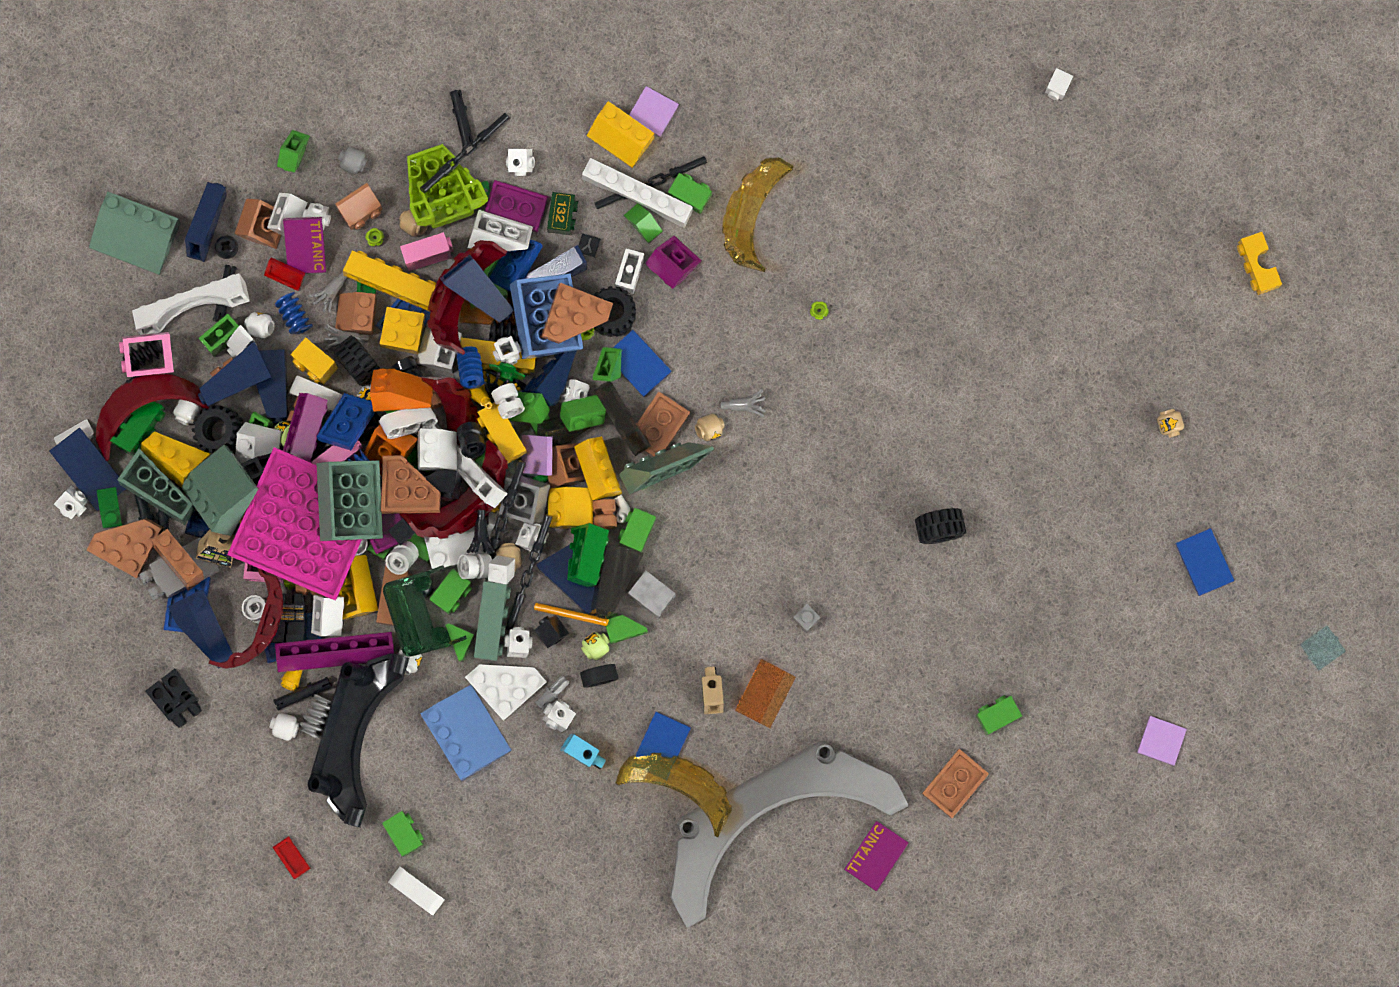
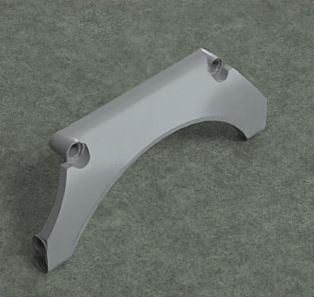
M819 741L680 817L677 827L683 837L677 841L676 862L670 898L686 928L705 919L707 896L719 861L731 842L756 818L784 803L814 796H835L858 800L872 805L891 816L909 806L893 775L841 750L835 753L827 742ZM822 747H827L825 755H819ZM684 823H692L690 829H682Z

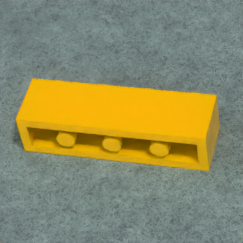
M461 337L460 344L462 348L466 346L477 348L478 353L481 355L484 370H492L489 368V364L499 366L501 363L500 361L496 362L493 351H495L494 343L496 342ZM520 352V359L513 366L519 373L524 375H530V372L535 373L537 358L522 359Z

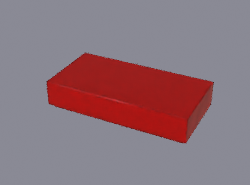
M271 257L264 276L299 291L305 272Z
M289 836L272 847L294 880L311 869Z

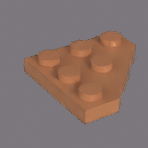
M559 283L541 337L560 344L608 321L613 303Z
M383 456L382 514L440 513V492L403 456Z
M145 518L94 534L87 551L131 576L138 578L153 549L151 540L161 533L163 527Z

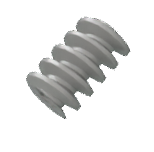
M314 694L317 702H310L314 708H307L310 716H303L307 722H300L303 730H299L314 738H320L317 731L324 730L320 725L326 723L324 717H328L327 711L330 710L332 702Z

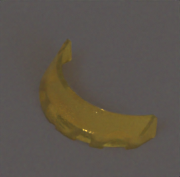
M766 158L760 162L761 165L752 173H747L741 181L743 183L738 191H734L726 207L722 226V233L725 234L724 247L733 259V262L739 266L761 272L766 270L759 262L754 250V227L759 210L771 189L781 178L793 170L794 166L781 158Z
M651 753L650 756L641 757L633 755L621 766L615 782L617 785L635 782L652 783L668 787L685 795L695 802L708 816L713 826L714 836L717 838L732 812V806L729 804L726 796L727 792L723 786H719L714 781V776L704 768L693 764V762L677 756L672 758L662 757L661 753Z

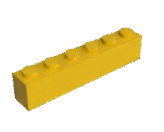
M352 250L343 269V276L429 311V301L436 285L434 281L428 280L426 282L420 279L421 277L417 274H407L398 266H388L379 258L372 259L367 257L368 255L362 251L355 252Z

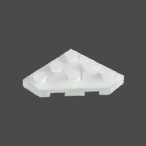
M479 664L465 677L503 721L547 683L533 667Z

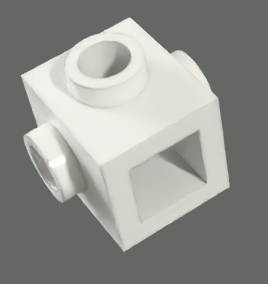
M508 149V157L506 158L508 172H515V176H526V172H532V168L535 166L532 149Z
M310 203L308 209H304L302 216L322 217L323 230L325 226H329L331 215H328L329 207L318 203Z
M512 336L508 338L503 337L494 343L495 351H493L496 362L500 361L511 365L518 362L517 360L520 359L519 353L522 351L518 342L513 341Z
M567 380L559 402L562 403L587 397L589 384L578 380Z
M71 485L54 505L60 509V512L65 517L72 519L75 515L79 517L87 509L84 505L88 500L81 491L76 490Z
M524 523L515 544L531 552L542 525ZM547 532V535H546V537H545L544 544L546 543L547 537H548V535H549L548 532Z
M522 627L510 629L508 635L504 637L507 657H527L529 648H532V637H529V631L524 630Z
M555 701L546 706L543 711L545 716L542 720L546 722L549 728L563 732L568 728L576 713L570 710L569 705L565 702Z

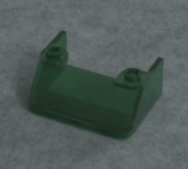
M444 565L390 581L383 587V594L401 650L408 657L449 647L467 639L466 635L450 639L449 633L444 627L434 628L422 591L429 589L431 586L430 574L444 569Z

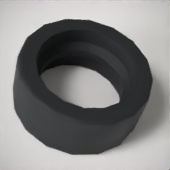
M615 664L597 666L580 672L584 688L618 680Z

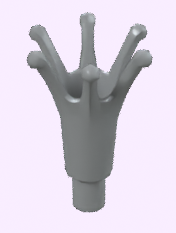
M342 271L326 287L316 293L309 294L308 297L310 298L320 296L313 302V305H316L325 298L323 312H326L328 304V312H331L333 300L347 277L343 276Z
M330 324L324 327L326 330L335 333H328V337L331 338H324V341H336L327 345L325 351L338 346L350 335L356 337L359 342H368L369 340L368 334L342 331L330 326Z
M763 389L748 397L721 402V409L748 411L764 417V414L758 411L765 413L766 410L762 409L761 406L754 405L756 402L765 400V397L759 398L762 396Z

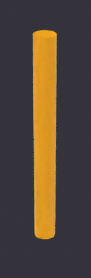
M535 603L534 606L536 611L607 626L609 622L607 618Z

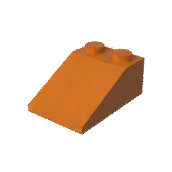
M381 368L373 370L370 388L373 412L431 408L433 388L423 382L421 377L395 369Z
M379 425L374 430L364 454L370 461H379L380 476H382L383 456H403L407 459L418 439L411 434L388 439L381 425Z

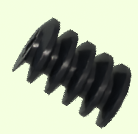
M495 319L492 320L489 341L491 337H493V342H497L499 338L512 336L513 341H517L520 345L516 323L512 327L511 321H508L507 325L504 326L503 320L498 325Z
M153 340L151 343L144 341V346L137 343V350L132 346L130 347L131 370H133L132 367L139 370V363L146 367V360L153 363V356L157 360L160 359V353L163 354V350L157 340Z

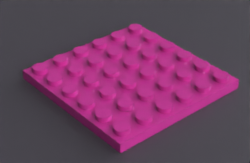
M274 447L257 484L258 491L245 512L227 555L336 601L362 539L320 541L317 465Z

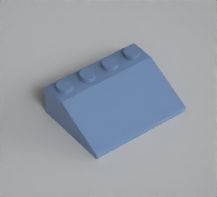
M571 274L520 279L510 284L522 359L544 357L583 349L581 334L560 344L541 337L558 284L563 283L573 287Z
M472 685L420 713L461 781L512 751Z

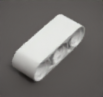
M300 376L295 377L289 394L292 396H299V393H309L327 399V411H333L343 396L336 391Z
M432 408L399 410L388 413L379 420L388 439L418 432L419 429L432 428L438 422Z
M400 866L388 881L393 887L431 915L436 913L445 900Z

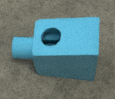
M569 734L560 751L586 767H590L592 764L596 768L601 769L606 759L598 755L600 750L574 734ZM585 750L589 752L587 758L583 756Z

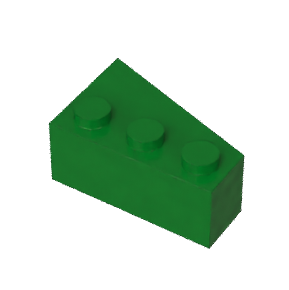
M155 401L141 406L130 414L131 416L126 424L122 423L120 426L122 430L118 437L113 436L110 441L117 448L134 456L138 449L141 450V443L156 431L154 427L157 422H161L165 417V408Z
M587 523L571 528L574 540L573 543H570V549L573 550V554L568 563L567 580L585 587L597 585L600 579L599 572L604 561V550L609 541V530Z

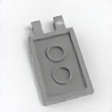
M198 538L183 546V549L202 570L204 579L219 572V568L215 563L195 558L198 542L201 539ZM162 558L149 564L151 570L139 574L144 585L152 580L156 582L157 586L148 590L153 601L164 594L167 598H170L187 589Z

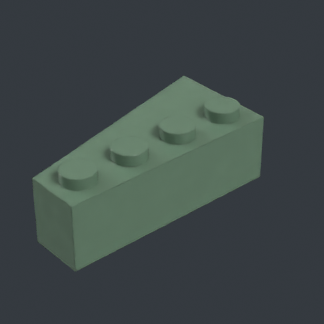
M140 449L137 450L118 478L120 486L183 525L187 523L196 510L189 499Z

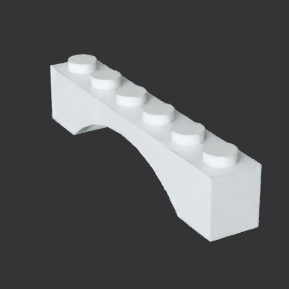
M592 158L589 159L582 173V180L601 189L631 199L685 228L693 212L692 206Z
M238 273L218 281H212L210 284L201 287H195L187 292L177 293L172 297L160 299L155 303L140 306L138 309L132 310L136 330L140 335L161 332L174 317L192 307L203 304H221L234 307L250 300L246 282Z
M436 424L435 426H433L432 428H429V429H441V428ZM457 444V471L485 503L496 508L508 493L472 458L463 456L460 446Z

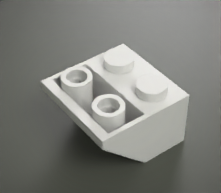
M426 327L416 363L453 373L457 352L436 344L433 340L434 337L431 329ZM458 332L459 341L461 343V337L463 338L462 333Z

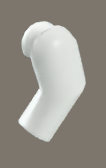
M621 494L614 499L619 507L616 516L618 523H625L630 507Z

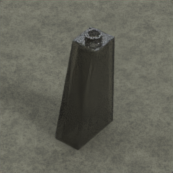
M607 381L594 390L605 407L621 438L634 456L651 447L613 383Z
M612 544L606 545L604 561L599 572L600 579L594 589L591 614H595L598 618L606 619L615 612L644 553Z

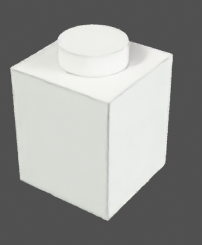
M1056 68L1045 93L1053 100H1062L1073 76Z
M496 556L489 563L488 581L507 584L514 577L515 558Z

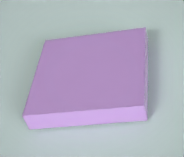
M646 86L629 116L654 132L658 137H661L679 104Z
M522 435V444L527 451L522 456V461L526 462L523 473L552 475V437Z
M1149 716L1137 753L1174 766L1187 729Z

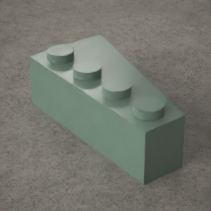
M488 578L484 580L474 658L497 661L498 656H502L504 645L500 644L501 637H505L506 626L503 625L504 618L508 616L509 607L506 606L507 599H510L511 593L509 582L501 584L489 582Z

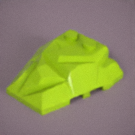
M443 144L407 156L410 211L418 226L425 227L430 225L432 228H438L467 218L474 214V209L480 208L488 201L481 182L478 179L475 180L470 175L469 170L466 167L463 168L460 164L426 193L420 190V187L435 175L440 167L450 159L455 158ZM453 161L450 163L451 167L455 165Z

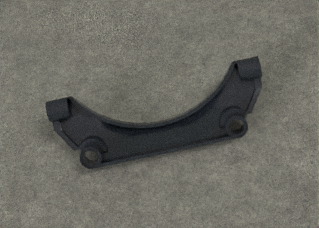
M393 653L367 661L366 667L351 662H346L341 667L307 785L309 791L328 796L327 803L345 824L361 828L367 807L360 778V754L363 738L369 721L380 702L394 687L403 681L410 659L408 657Z

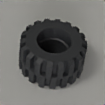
M608 286V289L601 288L600 292L594 294L598 298L608 302H616L623 307V315L620 319L607 321L594 327V329L599 331L601 335L604 336L606 334L608 337H612V335L618 337L621 333H627V330L632 328L633 322L636 319V306L632 296L628 295L626 290L622 291L617 286L616 289L612 288V286Z
M352 335L333 349L336 358L362 387L372 380L373 370L380 369L367 350Z
M211 405L209 409H202L203 413L196 415L198 419L193 421L195 428H192V432L195 433L193 439L198 441L196 443L198 447H202V450L209 453H214L223 445H227L231 452L232 449L236 450L237 432L243 426L241 423L243 421L242 417L238 416L239 414L236 411L220 405ZM219 420H223L226 428L225 433L221 439L215 441L212 436L213 426Z
M958 508L928 512L915 519L919 543L922 544L942 543L960 538L967 533L962 510Z

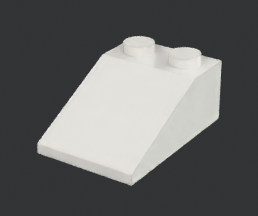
M478 210L467 248H472L475 246V242L484 240L493 241L506 251L528 249L533 227Z
M475 526L462 534L455 533L445 539L424 536L434 573L457 567L458 559L462 554L475 555V551L467 553L474 537ZM482 542L480 543L478 554L484 553Z

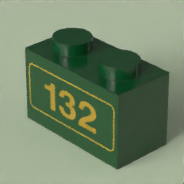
M552 192L547 225L548 233L570 235L571 230H575L576 219H573V212H577L578 201H575V195Z

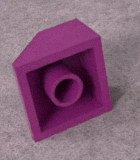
M672 236L654 250L645 264L665 284L673 289L702 260L677 237Z

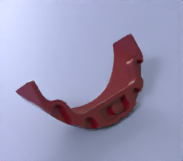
M480 240L475 242V246L465 253L460 252L454 258L455 262L449 269H445L439 277L429 301L430 320L427 323L434 337L433 340L439 346L462 355L465 354V351L459 341L458 319L464 298L445 286L440 278L469 254L484 271L496 260L507 254L505 249L493 241Z
M169 373L138 376L133 378L132 381L125 382L119 386L102 406L96 426V441L105 460H110V447L112 443L110 440L115 435L120 424L128 415L145 404L163 399H179L209 409L206 403L202 404L198 393H201L200 387L194 382Z
M421 377L422 381L432 387L439 396L445 410L448 431L457 432V428L466 422H477L479 424L477 420L479 418L478 410L472 403L470 392L464 389L456 379L451 377Z
M488 440L481 468L504 489L508 462L499 449ZM469 487L459 499L440 508V513L399 514L417 536L445 539L449 535L455 533L462 534L473 528L477 520V510H485L486 517L494 507L485 503Z
M258 568L260 576L265 580L268 598L253 643L242 653H233L227 661L219 663L209 660L208 664L224 669L235 668L253 660L270 644L278 630L283 612L282 589L276 575Z

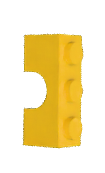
M1263 232L1240 239L1237 250L1239 255L1244 257V269L1247 274L1250 273L1252 280L1250 284L1253 291H1257V294L1260 295L1279 288L1282 282L1276 267L1264 269L1258 264V256L1269 250Z

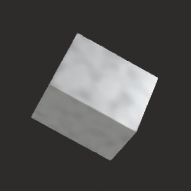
M645 571L628 592V596L658 619L675 598L676 593Z

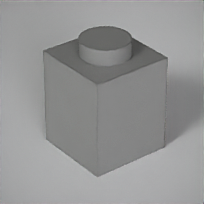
M806 604L793 617V620L806 633L821 617Z

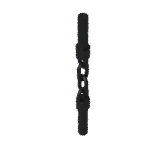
M504 113L486 130L481 131L477 135V139L469 142L461 150L460 154L440 167L439 171L420 187V190L426 193L444 176L446 177L465 156L472 154L480 143H485L490 138V135L509 119V116ZM472 145L473 149L467 153L466 149ZM452 161L455 164L453 167L450 165Z
M703 156L682 166L669 169L670 173L654 175L644 184L655 187L664 183L666 177L671 176L674 179L679 173L682 174L706 164L707 160ZM661 176L660 179L663 180L653 184L651 180ZM613 194L594 202L597 209H600L618 200L627 198L619 194Z
M522 460L518 461L511 484L506 491L508 494L503 500L504 510L502 515L498 516L494 527L496 531L495 536L490 538L491 546L495 551L501 541L499 538L500 532L504 531L507 524L506 514L508 508L512 507L518 492L517 487L526 464ZM507 497L512 499L510 505L508 502L506 503ZM500 518L501 520L505 519L502 529L500 527L497 528ZM491 552L489 555L491 556V558H492V560H493V557H494V554H495V553H492V552Z
M545 514L537 540L534 541L529 555L531 563L529 569L525 570L520 581L522 588L520 592H516L514 605L506 625L507 630L514 628L521 605H523L524 599L527 596L524 594L525 588L530 586L533 579L532 568L534 563H537L540 559L545 545L544 540L553 518L551 515ZM534 552L538 553L536 560L535 557L532 558ZM526 573L530 575L527 585L525 582L523 583Z

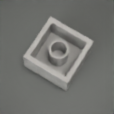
M513 475L506 477L504 485L505 491H507L508 486H510ZM521 476L517 487V495L512 507L508 508L506 516L532 525L542 522L550 484ZM507 497L506 503L508 502L510 505L512 499ZM503 500L501 501L500 515H502L504 510Z

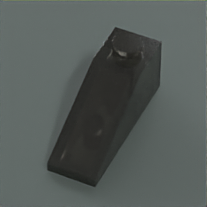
M556 417L543 420L541 424L537 423V435L552 437V447L566 445L591 427L569 432L561 418Z

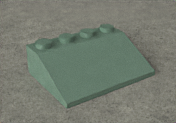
M107 191L98 214L89 248L160 275L181 222L176 217Z
M690 442L683 445L677 443L670 447L671 450L666 451L662 449L655 453L654 457L648 455L640 459V462L637 464L631 462L625 465L624 470L619 475L630 495L693 468L714 450L713 446Z
M227 445L220 447L193 469L181 487L210 530L228 536L232 535L258 491L255 483Z
M379 461L317 463L320 541L383 538Z

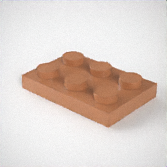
M658 391L627 437V440L654 457L658 451L667 449L690 415V411Z
M958 749L922 794L952 819L989 773Z

